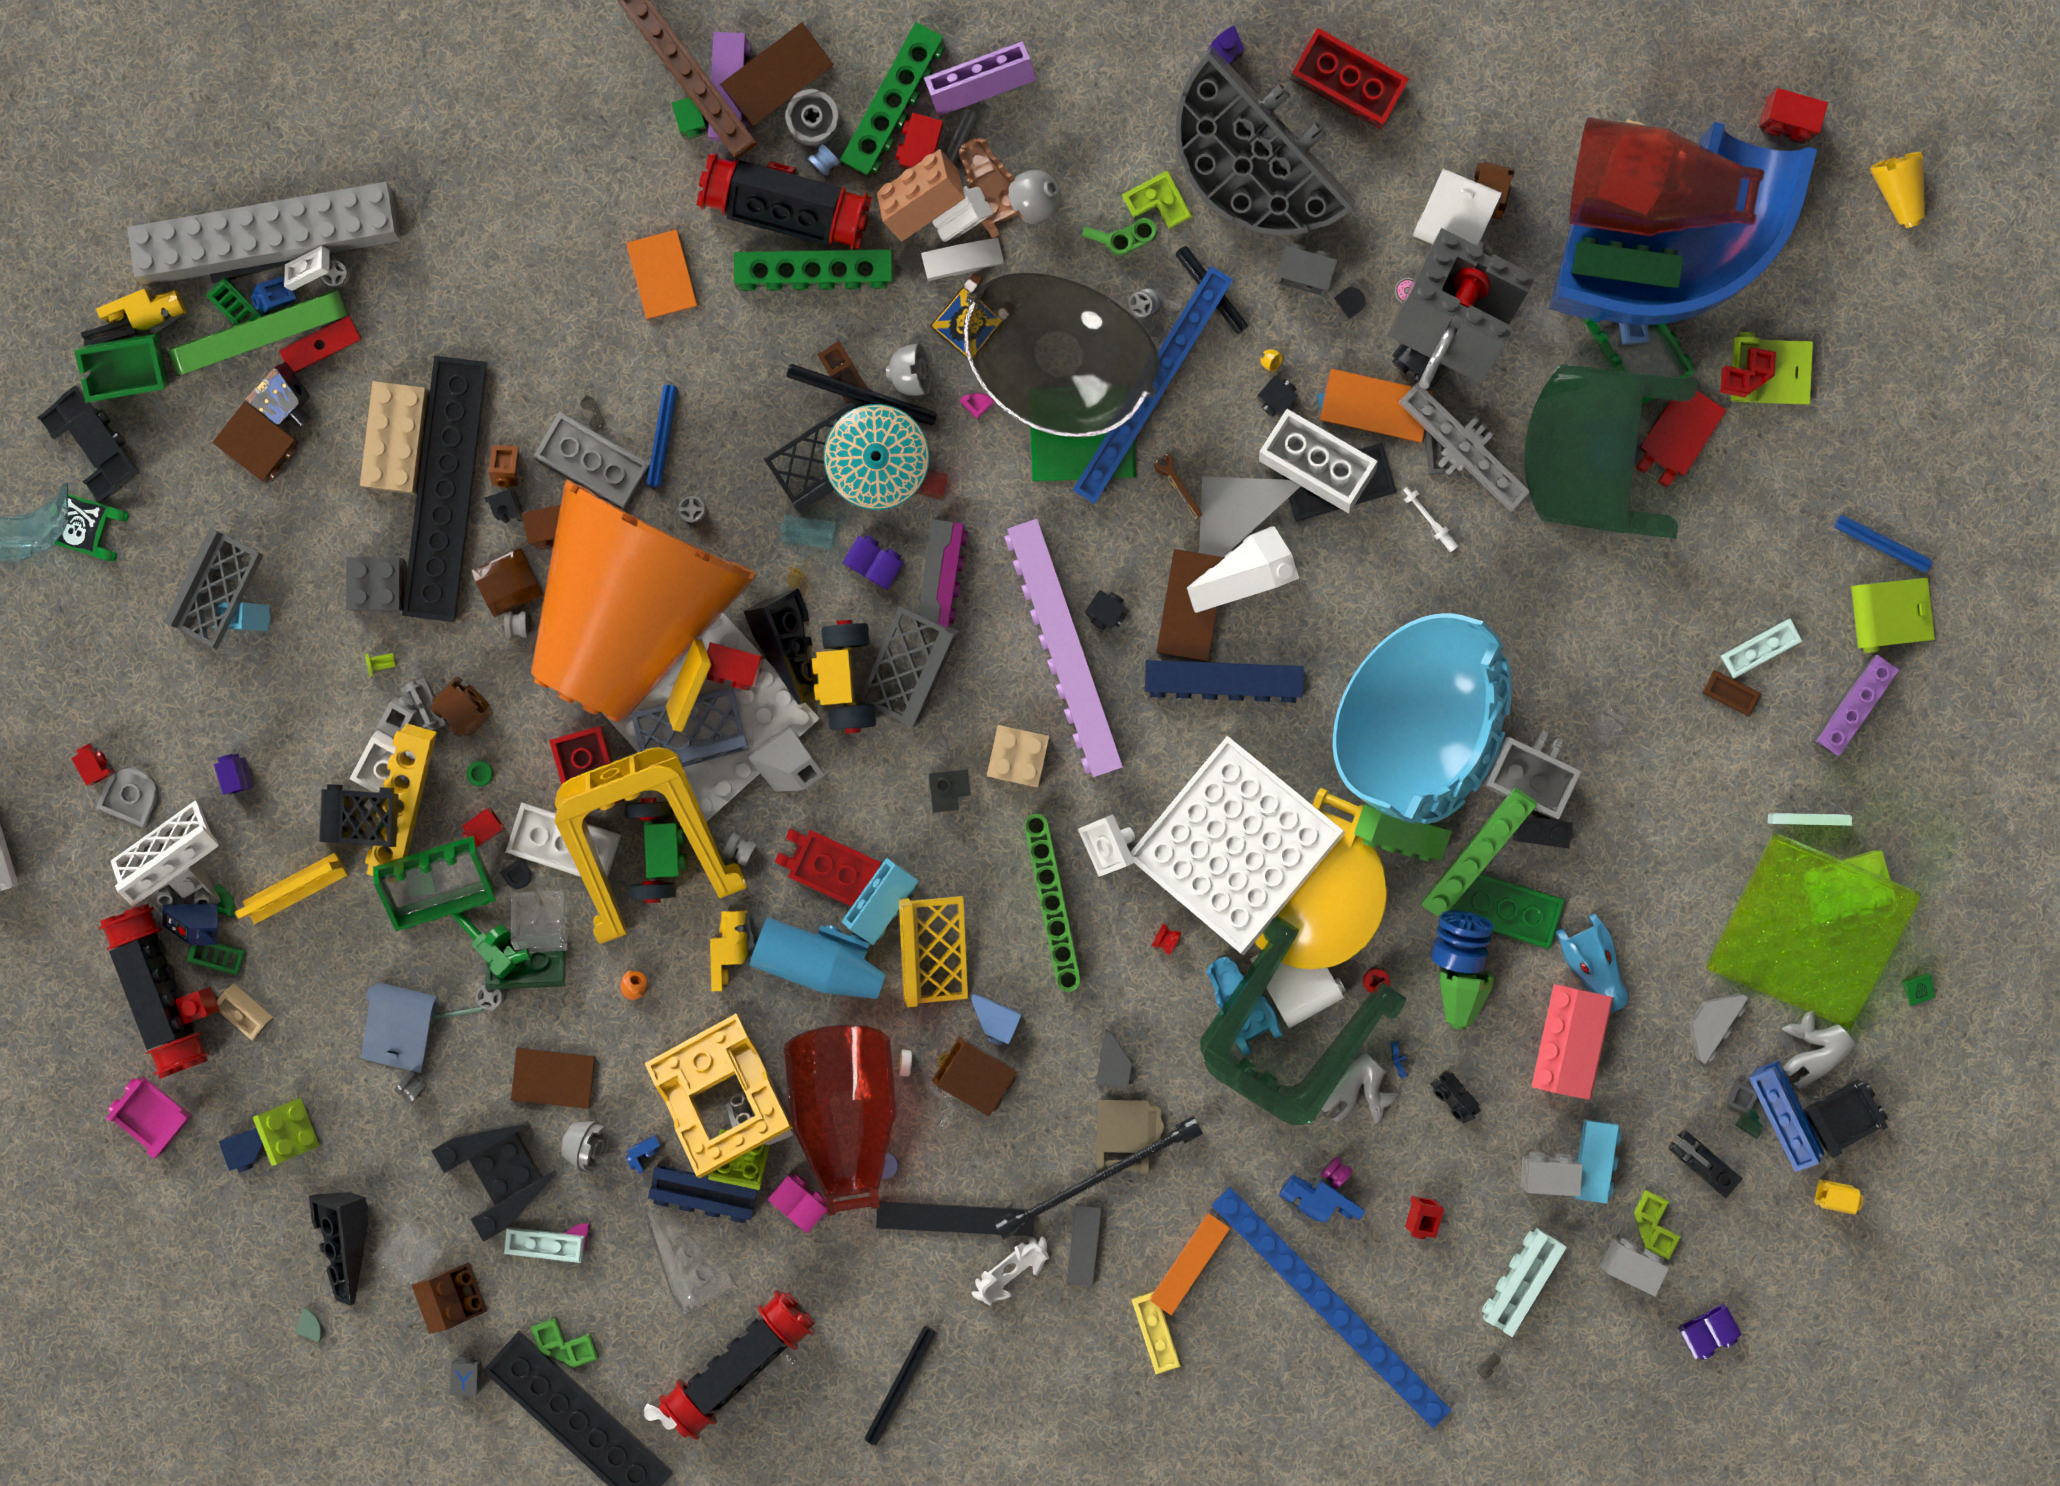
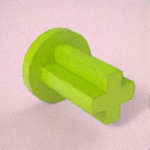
M368 653L364 654L369 677L373 676L374 671L396 667L393 653L370 658Z

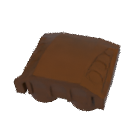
M521 548L471 570L485 603L495 618L544 595Z

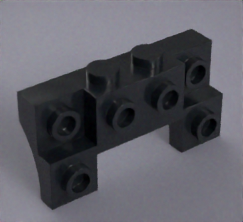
M75 385L66 391L50 408L37 417L51 434L52 439H56L69 430L93 466L98 469L82 481L94 495L97 503L106 500L120 490V486L140 473L127 455V450L123 446L126 444L124 438L118 431L113 432L108 425L111 421L102 409L98 411L91 402H85L84 393L79 386Z

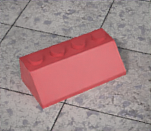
M1553 985L1531 1087L1591 1100L1613 997L1565 985Z

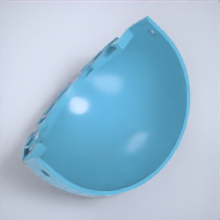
M1452 613L1433 614L1419 618L1400 627L1379 643L1353 675L1337 710L1333 730V754L1336 768L1345 785L1371 807L1386 815L1413 824L1415 822L1424 824L1437 822L1450 816L1465 804L1464 798L1471 791L1476 792L1488 775L1506 733L1502 731L1505 715L1510 714L1512 680L1508 658H1504L1501 651L1504 645L1498 635L1486 623Z

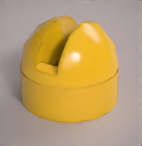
M1273 349L1265 350L1263 352L1265 353L1264 357H1260L1261 365L1270 372H1275L1282 364L1283 355Z

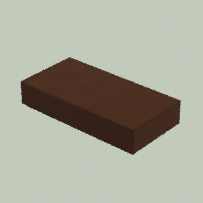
M1716 670L1712 671L1702 691V694L1750 717L1761 695L1760 692Z

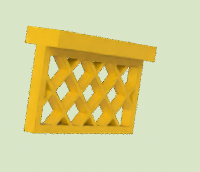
M335 852L242 901L245 907L237 910L235 914L238 919L251 917L255 925L343 879L348 874Z
M959 896L910 901L909 898L898 899L903 998L906 1006L917 1007L918 1003L968 999L964 898ZM957 904L958 913L951 920L941 913L947 905ZM918 907H929L934 911L925 923L917 917ZM938 915L948 923L939 934L929 927ZM951 927L959 932V938L952 946L942 938ZM925 929L935 936L926 948L918 940V937ZM939 940L949 948L940 959L930 952ZM919 948H920L921 950H923V952H922L920 955H919ZM952 952L960 957V963L953 971L943 963ZM926 955H929L936 961V964L926 973L920 968V961ZM940 966L950 973L941 984L931 977ZM959 971L961 972V977L957 975ZM920 973H921L922 975H924V977H923L921 980H920ZM955 977L961 982V992L950 993L945 989V986ZM927 980H930L938 987L931 995L921 996V987Z

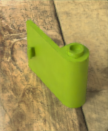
M1740 332L1739 337L1733 339L1732 367L1747 370L1748 350L1751 347L1776 352L1775 376L1745 398L1731 395L1732 402L1810 405L1812 341L1760 340L1752 332Z
M1928 578L1851 586L1858 649L1863 648L1864 653L1879 652V646L1935 640Z

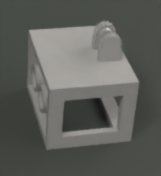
M1543 730L1533 748L1510 737H1504L1498 755L1481 786L1504 797H1507L1516 787L1537 801L1536 807L1533 809L1534 811L1549 818L1559 819L1582 772L1555 759L1563 740L1557 737L1551 746L1549 754L1546 755L1540 752L1548 738V733Z

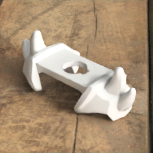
M1029 1236V1244L1026 1245L1021 1242L1014 1247L1015 1251L989 1272L984 1271L981 1274L982 1281L978 1278L975 1280L979 1291H973V1297L990 1306L992 1302L1011 1297V1293L1003 1289L1004 1286L1029 1266H1033V1274L1037 1276L1046 1259H1049L1046 1239L1041 1236L1038 1243L1035 1238ZM1008 1264H1016L1012 1272L1002 1275L1004 1268Z

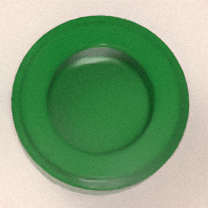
M475 761L467 768L466 775L472 785L483 787L492 781L494 772L489 763Z

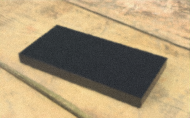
M1379 443L1358 449L1378 462L1376 472L1355 505L1395 494L1396 489L1383 444ZM1282 475L1283 480H1290L1289 478ZM1302 486L1289 497L1295 522L1340 509Z

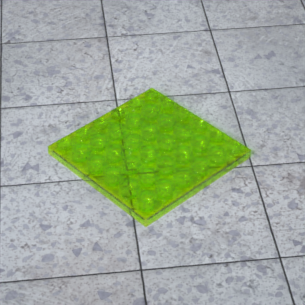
M1773 832L1706 963V969L1808 1012L1814 1011L1820 1017L1851 1029L1921 899V893Z

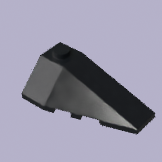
M799 588L761 601L743 611L754 639L796 703L801 705L815 697L814 684H817L816 674H813L812 661L808 660L807 655L808 646H812L811 637H805L803 622L809 621V617Z

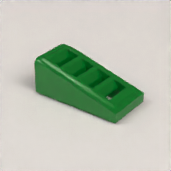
M227 278L219 281L206 294L209 300L234 325L241 324L240 321L249 312L253 316L247 321L250 320L252 322L262 316L231 280ZM225 289H228L229 292L220 300L218 296ZM235 296L237 300L227 308L225 305ZM243 304L245 308L234 316L232 313Z
M217 942V945H205L199 959L196 958L199 945H190L186 962L238 976L245 950ZM213 947L215 950L211 962L206 961L209 948ZM220 950H224L225 954L222 964H216ZM230 953H235L232 968L226 967Z

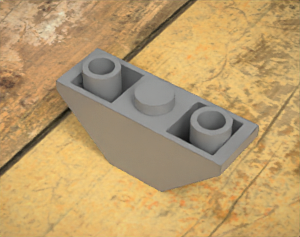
M1738 993L1706 1000L1701 1003L1689 1022L1697 1060L1706 1064L1708 1060L1712 1061L1719 1051L1717 1045L1722 1038L1726 1039L1733 1029L1731 1024L1736 1016L1740 1017L1746 1010L1747 1004L1745 1002L1748 997Z

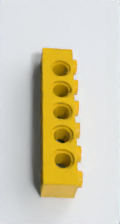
M406 723L401 731L397 730L395 733L393 746H396L395 754H391L387 769L391 771L389 779H385L382 788H394V793L399 794L398 799L403 802L404 807L398 805L396 847H389L393 853L386 852L383 846H373L372 849H369L365 864H368V875L373 876L374 866L408 856L437 735L435 731ZM405 751L412 752L415 759H410ZM400 775L406 776L410 783L403 782ZM389 799L382 805L385 812L388 811ZM384 827L381 834L385 841H387V829ZM395 876L385 879L395 883L398 882Z

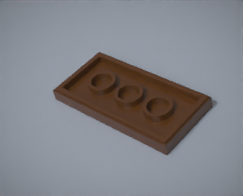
M801 22L720 83V86L749 125L753 127L834 64L804 23Z
M1174 549L1157 653L1208 661L1217 606L1197 613L1194 612L1187 587L1208 569L1215 567L1225 557Z

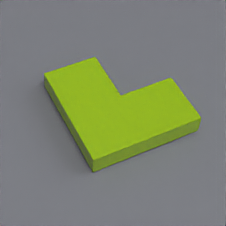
M1168 170L1121 195L1133 219L1155 207L1158 208L1168 229L1192 218Z

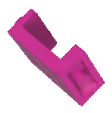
M145 1076L137 1080L133 1078L124 1088V1091L127 1093L121 1100L117 1098L107 1109L110 1114L106 1117V1120L109 1122L114 1121L145 1146L148 1149L146 1153L155 1159L164 1152L193 1115Z

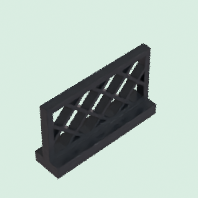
M852 401L764 458L798 513L835 490L826 473L821 478L810 477L809 475L812 462L824 464V460L813 458L816 443L821 445L826 443L817 440L819 429L824 426L833 428L834 425L829 424L836 418L838 421L842 414L850 409H856ZM813 433H815L814 439L807 438ZM802 440L813 443L810 457L795 455L797 444ZM793 447L792 454L786 453L787 450ZM875 451L871 455V459L879 461L881 454ZM779 455L791 457L788 472L777 470L772 460ZM794 458L809 461L806 476L791 473ZM780 474L787 475L786 483ZM790 476L805 479L803 490L793 495L788 487ZM808 480L815 481L814 483L807 486Z

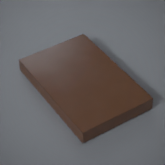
M516 1048L511 1100L589 1109L595 1056Z

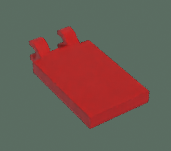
M1681 382L1640 445L1639 449L1644 451L1645 454L1637 464L1636 469L1645 473L1653 462L1658 463L1665 468L1658 483L1664 487H1669L1677 473L1682 477L1685 476L1727 410L1688 384Z
M791 828L785 839L798 844L793 857L791 858L778 852L774 861L791 870L788 878L849 906H853L881 864L880 861L811 829L807 836Z

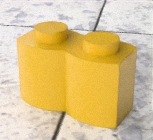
M1819 1179L1814 1202L1823 1209L1855 1215L1857 1210L1860 1211L1862 1208L1863 1195L1860 1194L1859 1189L1854 1188L1852 1185Z

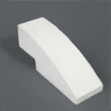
M998 238L959 244L921 253L928 281L1004 264Z

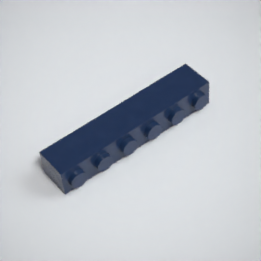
M1146 660L1144 692H1150V697L1165 698V693H1176V698L1192 699V694H1202V699L1218 700V695H1228V700L1244 701V696H1255L1254 701L1270 702V697H1281V702L1296 703V698H1303L1304 666Z

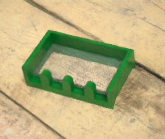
M1592 318L1583 319L1636 408L1695 373L1692 359L1688 354H1683L1679 347L1681 343L1678 336L1673 331L1670 332L1666 324L1648 325L1650 342L1647 344L1622 345L1619 323L1601 320L1598 323L1591 321Z
M474 836L373 867L374 886L395 932L496 901L495 886L477 848Z

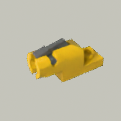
M145 288L96 308L99 318L104 321L109 320L110 323L120 321L125 318L124 313H126L134 329L140 331L150 330L155 334L179 321L187 314L178 291L173 290L154 295L155 298L153 299L151 292Z
M746 910L721 912L719 934H722V937L710 939L712 991H723L724 985L729 984L728 969L723 968V965L743 964L748 956V951L755 946L750 917Z

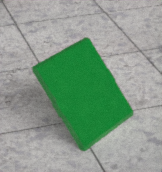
M1078 386L1064 389L1029 390L1032 481H1078L1133 393V386ZM1135 440L1110 479L1137 477Z

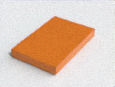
M677 229L626 243L647 320L697 307Z

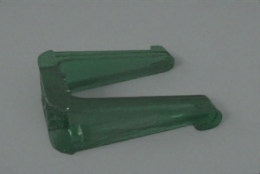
M1276 916L1263 931L1264 937L1268 941L1205 1033L1200 1037V1050L1208 1072L1217 1080L1282 1121L1292 1125H1305L1316 1119V1116L1381 1016L1385 1015L1390 1019L1396 1018L1405 1004L1406 997L1380 982L1307 1076L1294 1086L1278 1084V1078L1270 1072L1265 1071L1261 1073L1255 1069L1256 1064L1246 1057L1240 1060L1231 1053L1236 1038L1299 931L1292 924Z

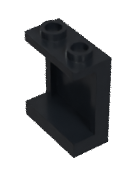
M1857 1079L1803 1109L1828 1156L1834 1158L1842 1154L1841 1150L1878 1129L1884 1130L1888 1128L1885 1122L1888 1117L1880 1105L1876 1106L1873 1100L1875 1093L1868 1083L1864 1084L1863 1081Z

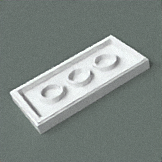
M521 803L505 853L580 876L554 823L556 813ZM587 824L608 878L621 834Z

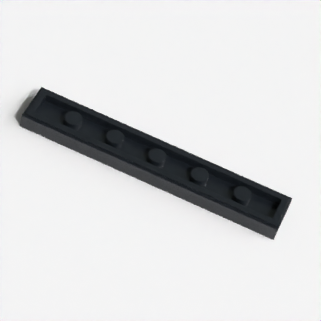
M878 1201L876 1228L1000 1235L994 1221L1011 1212L1015 1215L1019 1212L1024 1213L1028 1209ZM1034 1218L1028 1220L1025 1225L1021 1226L1022 1231L1013 1236H1033Z

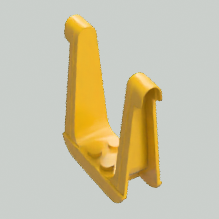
M661 747L646 749L583 773L564 782L556 793L555 806L557 811L554 823L599 913L593 919L595 925L593 932L600 945L627 935V928L584 818L593 810L598 808L600 810H607L613 807L615 802L624 798L626 801L633 800L640 795V792L647 790L662 793L671 805L718 897L723 898L747 889L739 865L736 863L724 865L678 754L670 749Z

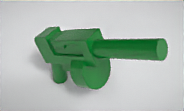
M462 912L452 914L454 920L474 940L471 945L491 965L490 969L496 976L504 978L516 966L515 964L531 958L528 949L515 952L510 946H507L504 952L500 949L511 938V932L504 925H499L488 934H485L484 932L481 933Z

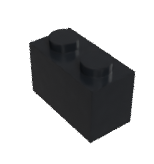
M1528 816L1514 832L1513 841L1569 849L1573 823Z

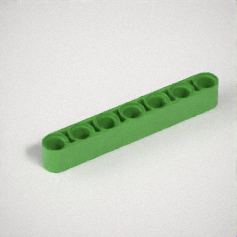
M334 290L260 316L252 322L249 320L169 349L168 353L177 375H182L348 315L339 291Z
M1032 814L1025 821V832L1058 987L1065 992H1071L1079 986L1080 976L1049 826L1043 815ZM1033 818H1039L1044 823V828L1039 833H1034L1029 829V822ZM1038 844H1045L1049 848V854L1045 858H1038L1034 854V848ZM1045 869L1051 870L1055 875L1053 882L1050 884H1044L1039 879L1040 873ZM1050 895H1055L1060 900L1059 906L1054 910H1050L1045 906V899ZM1054 921L1064 923L1065 931L1061 935H1054L1050 931V926ZM1059 947H1067L1070 950L1071 955L1067 960L1061 961L1056 958L1055 952ZM1070 972L1075 975L1076 981L1072 986H1065L1061 983V976L1064 973Z

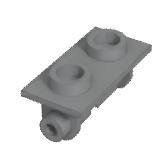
M425 677L412 681L400 688L404 697L411 699L415 703L413 707L419 709L415 717L418 727L434 731L446 725L444 718H439L430 709L433 705L434 697Z

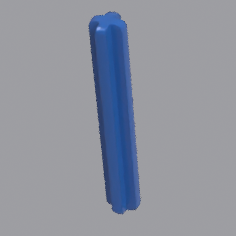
M666 384L662 390L647 485L650 487L660 488L662 485L678 391L674 385Z
M1844 515L1839 516L1835 523L1836 529L1922 572H1927L1932 565L1931 559Z

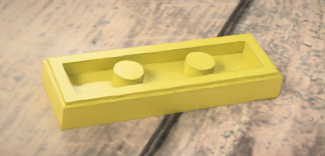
M1151 1292L1132 1298V1303L1155 1373L1159 1374L1181 1367L1163 1310L1149 1300L1154 1293Z

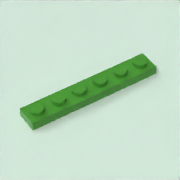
M1515 787L1422 899L1421 905L1438 917L1442 912L1449 911L1533 811L1537 801Z

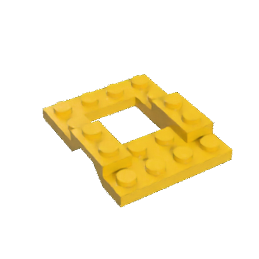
M734 1014L645 1063L655 1087L671 1113L675 1131L698 1178L713 1172L792 1129L773 1088V1082L738 1014ZM736 1074L755 1116L711 1140L693 1097Z

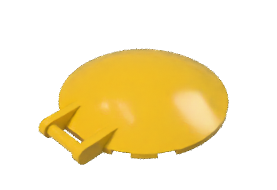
M1323 788L1318 790L1312 805L1341 828L1345 834L1255 941V944L1273 959L1301 969H1322L1351 959L1373 939L1381 925L1387 905L1388 887H1386L1385 869L1377 850L1363 844V838L1354 835L1364 805L1357 806L1329 794V791ZM1325 804L1355 816L1353 822L1324 811Z

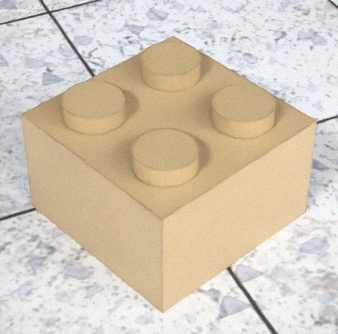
M998 725L987 777L1038 788L1049 736Z

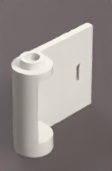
M1442 169L1425 210L1420 216L1413 236L1432 244L1440 229L1443 228L1482 248L1484 243L1480 240L1498 203L1501 192Z
M1264 951L1250 958L1289 1029L1344 999L1342 993L1346 990L1339 978L1333 979L1328 968L1301 969L1292 967L1273 959Z

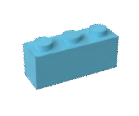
M886 858L841 922L852 932L874 945L884 935L886 927L892 918L899 914L898 899H907V897L911 896L919 880Z
M1584 1119L1578 1154V1162L1582 1164L1581 1196H1573L1575 1199L1607 1204L1608 1197L1612 1198L1614 1182H1611L1612 1171H1616L1618 1157L1614 1156L1616 1145H1620L1622 1132L1618 1130L1619 1126L1617 1124Z

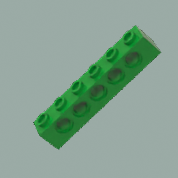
M918 22L914 23L840 159L841 164L868 179L871 174L876 175L883 163L880 160L884 150L890 151L895 141V138L892 137L897 127L899 129L903 127L905 119L908 117L905 112L909 104L915 105L921 93L918 91L921 82L926 83L924 78L930 76L933 72V69L930 68L933 60H939L946 46L943 45V36ZM922 50L926 52L927 57L925 60L917 62L912 58V55L915 51ZM905 73H910L914 76V81L909 85L900 82V77ZM892 96H898L902 100L900 106L896 108L888 106L887 101ZM885 119L889 122V126L886 130L879 131L874 127L876 121ZM866 142L876 144L877 148L873 153L866 154L862 151V147Z
M891 249L733 252L734 284L736 287H740V291H756V286H767L768 291H781L782 286H793V290L801 291L809 290L808 286L819 285L820 290H834L835 285H845V289L856 290L861 289V285L870 284L872 289H886L887 284H893ZM838 264H843L847 267V272L842 277H836L832 273L833 268ZM870 264L873 267L872 274L866 277L861 276L858 272L860 266ZM760 265L766 266L768 274L764 278L755 277L754 270ZM785 265L794 267V274L789 278H784L780 275V270ZM810 265H818L821 271L818 276L809 277L806 274L807 268Z

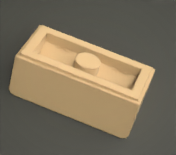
M234 983L217 1000L220 1009L218 1012L252 1041L273 1018Z

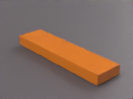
M1207 1213L1149 1300L1172 1315L1230 1228Z

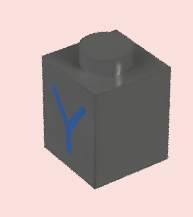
M460 1355L458 1359L451 1363L450 1395L477 1396L480 1392L481 1360H474L472 1355Z

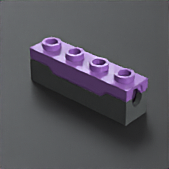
M1879 655L1870 656L1811 742L1831 756H1840L1899 669Z

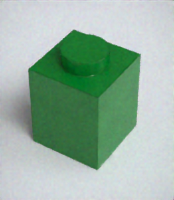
M690 97L671 102L681 136H687V139L702 136V131L707 130L704 116Z

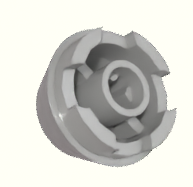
M599 1121L574 1122L563 1137V1158L581 1172L585 1170L589 1172L596 1171L600 1166L596 1162L601 1153L606 1154L608 1150L610 1134L605 1132L607 1127L601 1125Z

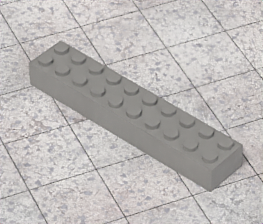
M387 182L127 227L134 278L142 286L293 260L320 246L329 249L330 253L401 241L393 190Z

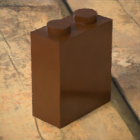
M244 401L212 443L258 479L268 483L269 480L274 481L280 475L282 463L286 459L288 461L291 460L297 453L298 448L296 445L299 441Z
M959 1036L932 1081L937 1087L989 1117L992 1111L995 1112L999 1108L1002 1101L1001 1097L1006 1089H1010L1014 1084L1017 1072L1005 1062Z

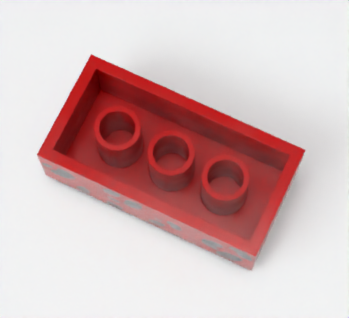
M1318 27L1290 76V80L1380 130L1409 80L1408 77Z

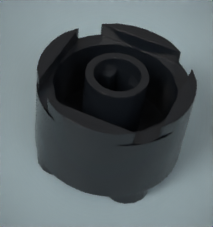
M1402 343L1392 354L1394 358L1392 361L1393 365L1405 374L1408 371L1414 374V381L1419 383L1430 357ZM1441 363L1439 364L1430 383L1432 388L1449 367Z

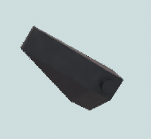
M351 1192L310 1195L309 1203L314 1229H321L324 1243L319 1244L321 1253L324 1252L331 1262L326 1271L335 1300L350 1306L354 1305L368 1226V1205L366 1199Z

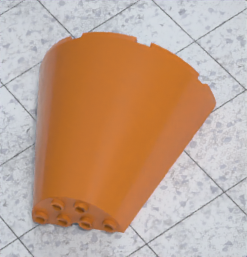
M567 479L563 489L531 674L535 677L533 682L544 688L551 687L558 691V697L573 704L574 700L582 703L583 709L594 715H597L598 711L605 713L607 718L620 723L621 719H626L689 651L694 638L699 640L755 580L757 573L734 561L728 562L688 544L624 512L609 502L598 498L592 491Z

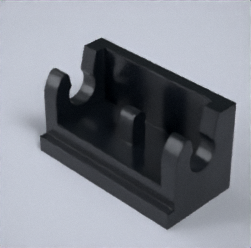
M507 489L484 497L485 502L490 505L493 516L497 520L508 523L505 515H510L512 519L517 518L519 522L523 521V510L515 491Z

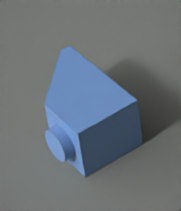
M973 993L971 1000L984 1033L989 1035L987 1040L1002 1046L1003 1042L1009 1044L1020 1020L1021 1013Z

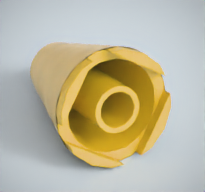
M1922 152L1905 154L1906 157H1893L1870 167L1871 174L1898 224H1904L1905 228L1921 224L1920 220L1925 217Z

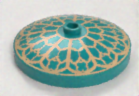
M865 405L846 413L833 426L825 443L824 466L831 485L846 501L868 510H886L906 502L919 490L925 480L929 467V448L923 431L908 414L888 405ZM875 451L881 454L879 461L871 459V455Z

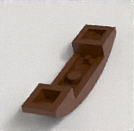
M840 341L817 353L830 377L868 389ZM842 396L846 404L852 401L856 408L868 405Z

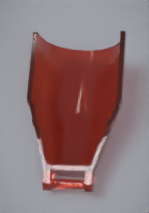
M1587 117L1575 172L1569 224L1646 236L1733 222L1753 225L1756 223L1757 217L1754 213L1760 181L1764 179L1765 171L1740 166L1667 128ZM1741 179L1749 180L1744 211H1737L1736 206Z
M862 1025L826 1026L796 1035L784 1044L783 1050L791 1127L824 1193L827 1216L836 1215V1212L866 1207H871V1209L879 1208L878 1190L886 1161L887 1147L891 1141L893 1123L897 1116L890 1039L881 1030ZM863 1193L869 1194L867 1197L834 1201V1198Z

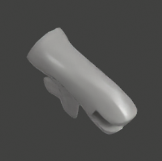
M1811 1010L1803 1016L1799 1024H1788L1782 1030L1796 1038L1804 1039L1808 1043L1821 1045L1823 1048L1794 1056L1784 1065L1783 1069L1787 1077L1803 1066L1808 1070L1793 1083L1798 1090H1801L1836 1067L1853 1050L1856 1044L1839 1024L1823 1030L1815 1029V1011Z
M1365 1052L1341 1073L1323 1096L1318 1106L1323 1112H1327L1341 1100L1330 1113V1118L1338 1123L1345 1119L1353 1110L1360 1087L1364 1084V1093L1369 1103V1110L1374 1122L1377 1124L1383 1116L1384 1107L1391 1105L1397 1099L1398 1094L1379 1091L1380 1084L1387 1071L1374 1057Z

